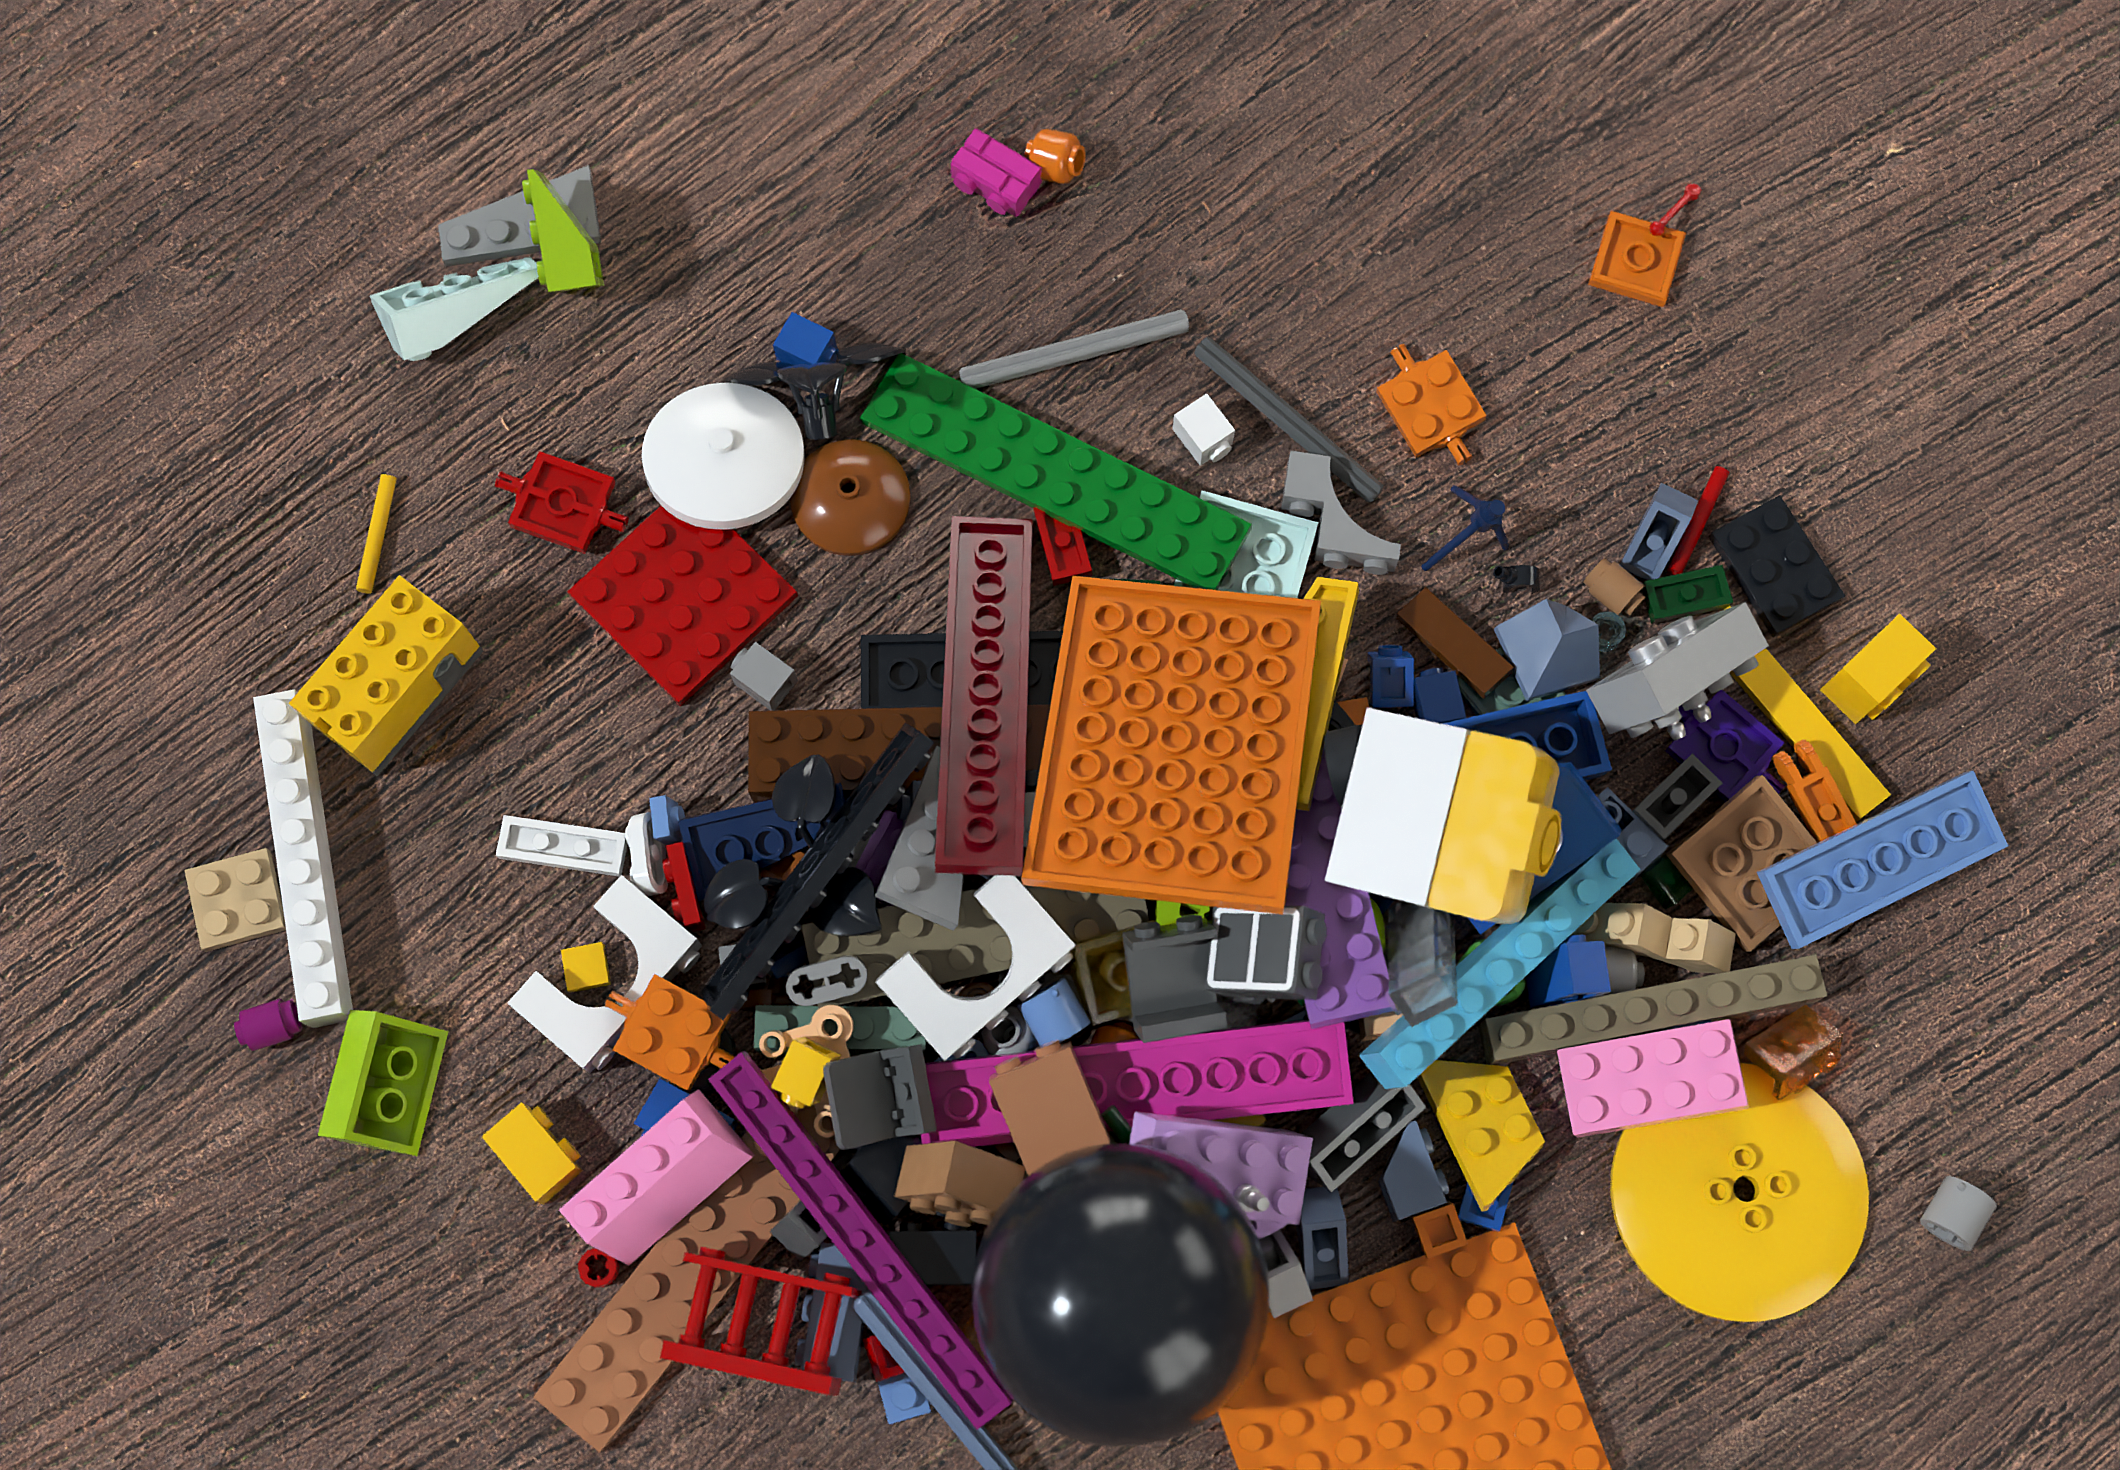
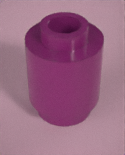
M279 998L239 1012V1020L234 1022L235 1034L240 1045H248L251 1051L293 1039L294 1034L301 1032L303 1029L302 1022L299 1021L297 1005L293 999L283 1001Z

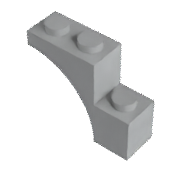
M1290 451L1281 509L1289 510L1290 514L1298 517H1311L1313 514L1320 515L1314 560L1322 561L1325 566L1335 569H1343L1349 565L1363 567L1365 572L1375 575H1383L1388 571L1394 572L1399 561L1401 544L1392 543L1370 534L1356 524L1345 512L1336 497L1330 475L1331 456Z

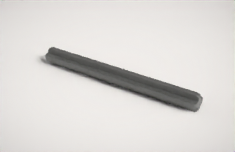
M1211 337L1204 338L1195 349L1196 357L1311 454L1331 456L1330 471L1366 502L1371 503L1380 495L1383 484Z

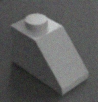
M1280 1229L1259 1239L1267 1264L1269 1311L1273 1318L1312 1301L1313 1298L1301 1264Z

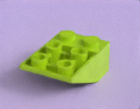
M534 169L527 170L528 179L522 180L526 204H531L534 208L535 220L529 221L533 244L539 245L541 248L542 261L536 262L540 285H546L548 292L555 293L604 286L598 246L546 176Z

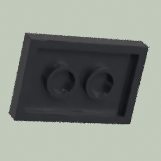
M1780 495L1712 531L1708 536L1773 638L1840 602L1845 597L1840 586Z

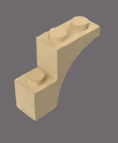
M1604 903L1571 935H1586V941H1604V946L1632 950L1636 955L1664 961L1691 972L1719 974L1730 971L1736 933L1710 919L1672 918L1646 904Z

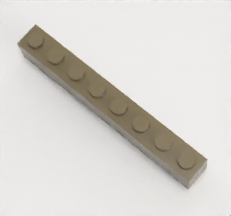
M1817 955L1487 1018L1478 1025L1487 1065H1501L1557 1054L1558 1049L1688 1027L1711 1020V1022L1732 1020L1814 1004L1827 997V992Z

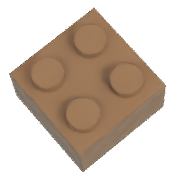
M958 1141L906 1146L895 1197L911 1202L910 1209L925 1214H935L937 1211L945 1214V1221L954 1225L969 1227L971 1221L989 1225L995 1212L1010 1192L1023 1181L1025 1167Z

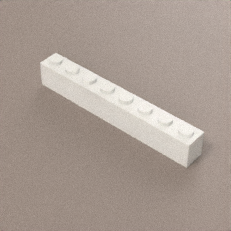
M293 689L253 697L298 1017L300 1022L311 1028L346 1022L349 1012L353 1010L312 727L306 719L288 704L298 693Z

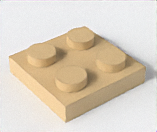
M264 848L184 870L201 950L208 952L286 930L281 895L272 854L269 849Z

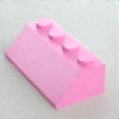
M697 1090L677 1104L560 1208L559 1211L587 1244L629 1266L755 1155L702 1092Z

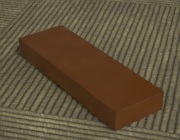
M1426 587L1397 612L1396 619L1450 669L1456 670V674L1483 699L1513 673L1514 667Z

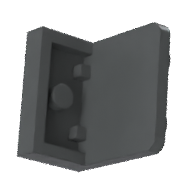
M921 1044L880 1050L831 1061L824 1065L823 1072L835 1139L840 1149H851L894 1137L937 1131Z

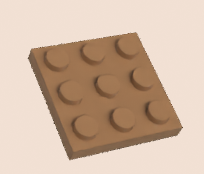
M1759 775L1748 782L1666 855L1721 924L1736 933L1735 941L1744 952H1749L1780 926L1757 872L1817 844V842L1763 775Z

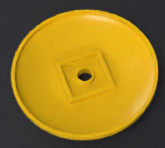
M1740 1063L1749 1109L1623 1130L1613 1156L1610 1193L1615 1223L1629 1255L1642 1273L1660 1291L1682 1306L1708 1317L1725 1321L1758 1322L1796 1313L1822 1298L1839 1282L1854 1261L1863 1240L1869 1211V1190L1867 1175L1858 1146L1846 1124L1827 1101L1814 1090L1785 1073L1768 1067ZM1739 1177L1749 1179L1755 1187L1754 1197L1749 1202L1741 1201L1734 1193V1183Z

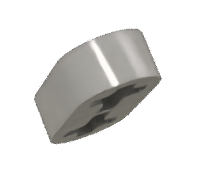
M843 955L801 966L795 969L789 976L786 983L787 994L795 1004L801 1006H811L853 995L865 986L867 968L861 959L853 955ZM844 963H849L851 969H859L860 976L854 979V986L847 987L846 982L842 980L830 983L829 976L839 974ZM807 974L809 980L824 978L825 985L815 987L810 998H805L803 992H796L794 989V985L800 982V975Z

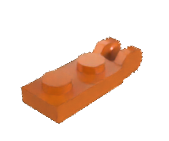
M1803 739L1794 744V752L1801 766L1808 772L1803 777H1801L1788 753L1780 751L1773 756V763L1780 778L1788 784L1786 788L1809 833L1817 843L1856 825L1827 766H1823L1809 741L1807 742Z

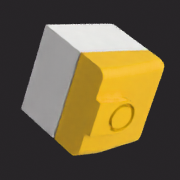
M1367 708L1325 881L1478 920L1501 924L1519 922L1526 914L1535 875L1544 876L1549 871L1559 845L1561 816L1559 811L1551 808L1559 778L1558 764L1544 750L1525 742Z

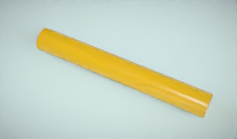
M387 474L380 476L356 590L362 593L370 594L373 590L397 481L396 477Z

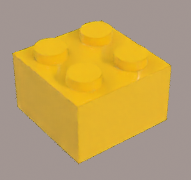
M1899 613L1830 679L1820 691L1854 724H1857L1866 715L1873 720L1903 693V690L1931 666L1926 658L1936 648Z

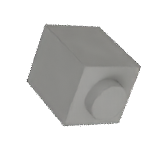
M757 642L749 650L746 648L742 649L731 664V669L733 670L730 672L734 684L770 711H774L798 682L794 669Z

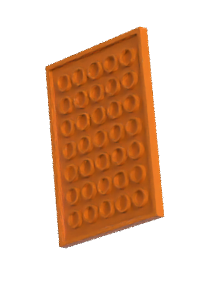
M1072 576L1022 872V884L1284 915L1321 601Z
M1515 1222L1501 1227L1499 1232L1492 1230L1467 1239L1468 1245L1429 1259L1423 1255L1312 1296V1301L1276 1318H1273L1271 1312H1269L1265 1336L1256 1361L1234 1395L1217 1411L1238 1470H1612Z

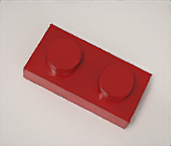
M1033 507L1053 586L1071 582L1072 576L1092 577V568L1082 531L1074 526L1070 527L1046 515L1044 511Z
M678 842L666 845L669 858L662 859V865L667 883H675L678 898L671 899L675 920L678 923L683 922L690 933L706 929L700 901L698 902L684 843Z

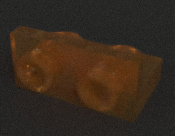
M1805 1004L1746 1042L1744 1055L1775 1080L1772 1095L1780 1101L1792 1092H1801L1810 1080L1822 1072H1831L1838 1065L1841 1059L1840 1049L1844 1034Z

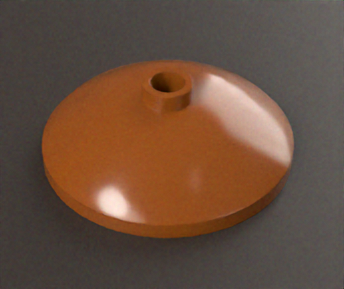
M855 439L835 441L811 453L804 460L801 480L790 497L792 514L802 534L818 548L844 556L870 553L891 541L904 525L911 501L909 482L904 469L897 459L887 450L876 444ZM846 483H852L856 486L851 493H845L841 488Z

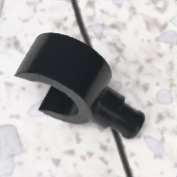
M1499 565L1493 571L1494 577L1503 582V592L1506 594L1511 588L1519 586L1531 587L1532 594L1540 590L1538 567L1531 565L1503 567Z

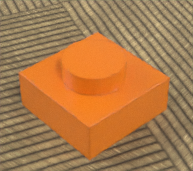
M1450 1202L1411 1216L1423 1253L1427 1259L1468 1245L1454 1203Z

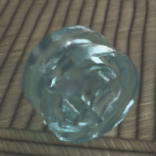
M1609 611L1601 612L1591 620L1598 624V629L1603 623L1611 626L1609 630H1615V634H1612L1609 640L1601 639L1602 633L1599 634V651H1611L1623 640L1626 633L1625 623L1616 613Z

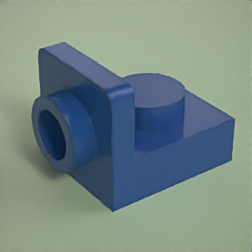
M1399 645L1378 646V652H1368V662L1370 663V705L1372 708L1413 707L1414 658L1408 651H1403V647Z

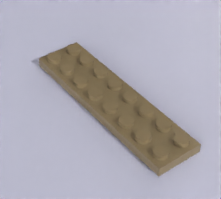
M1023 885L1076 945L1070 950L1073 956L1123 946L1122 932L1133 931L1136 925L1150 922L1145 899ZM981 887L961 891L958 926L954 931L895 905L878 908L882 929L870 934L837 936L820 930L813 922L801 925L809 964L843 955H853L861 959L867 968V980L865 986L859 992L819 1003L818 1009L826 1005H840L886 995L876 983V979L908 951L911 952L938 984L1008 970L1012 962L1010 939L1005 930L974 896V893ZM844 963L839 974L829 976L830 983L842 980L846 982L847 987L854 986V979L860 976L859 969H851L849 963ZM824 978L813 980L814 988L825 985Z

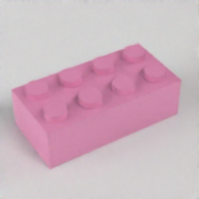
M1730 1019L1557 1050L1573 1135L1578 1138L1749 1109Z

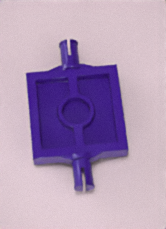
M1720 690L1705 704L1711 711V718L1702 723L1694 717L1692 709L1685 711L1682 705L1679 706L1686 735L1678 740H1674L1665 752L1679 764H1682L1691 754L1696 756L1722 782L1713 792L1721 800L1727 802L1755 776L1763 775L1778 794L1783 790L1785 785L1781 784L1766 769L1769 766L1771 757L1784 742L1727 693Z

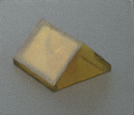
M1136 925L1074 943L1076 946L1072 948L1071 954L1074 957L1070 963V974L1092 1026L1132 1014L1123 932L1135 930L1134 927Z

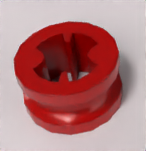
M596 1248L587 1250L581 1256L578 1263L580 1278L586 1284L596 1288H604L611 1285L617 1279L620 1271V1264L617 1259ZM601 1255L608 1259L605 1267L609 1270V1273L605 1278L597 1275V1280H594L590 1276L593 1269L589 1266V1263L594 1257L600 1261Z

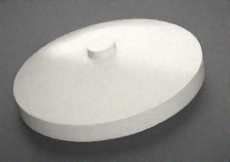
M708 384L690 389L678 395L656 414L646 431L643 441V469L647 484L655 499L676 518L694 526L708 529L741 528L769 517L779 510L793 495L801 480L804 468L803 438L791 412L772 395L743 384Z

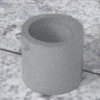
M1946 1176L1922 1215L1920 1223L1944 1242L1961 1250L1971 1251L1997 1208V1204L1990 1196L1976 1186L1959 1178Z

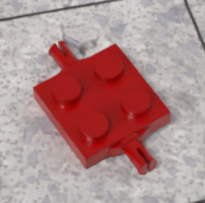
M539 451L531 470L523 479L502 471L498 474L499 479L496 478V488L516 494V505L508 521L511 528L585 554L594 533L601 525L623 533L626 529L625 525L627 526L628 516L608 510V500L616 484L614 477Z

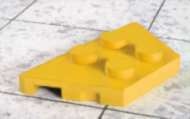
M1435 1060L1417 1078L1481 1211L1484 1212L1493 1205L1494 1200L1514 1181L1520 1174L1521 1169L1542 1149L1545 1140L1508 1066Z

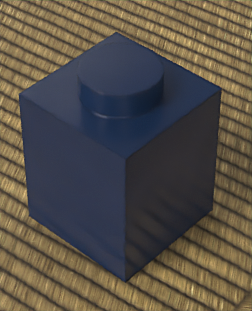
M1432 668L1419 673V677L1414 679L1413 700L1417 719L1443 724L1466 718L1456 670L1444 672L1443 668Z

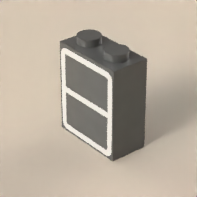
M1285 906L1284 915L1220 907L1213 908L1212 925L1217 929V937L1210 939L1204 990L1226 997L1317 1000V990L1322 981V968L1320 966L1322 944L1325 942L1327 935L1324 913L1306 906Z

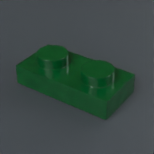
M1723 565L1643 582L1645 588L1642 592L1646 597L1645 603L1651 624L1724 609L1734 603Z

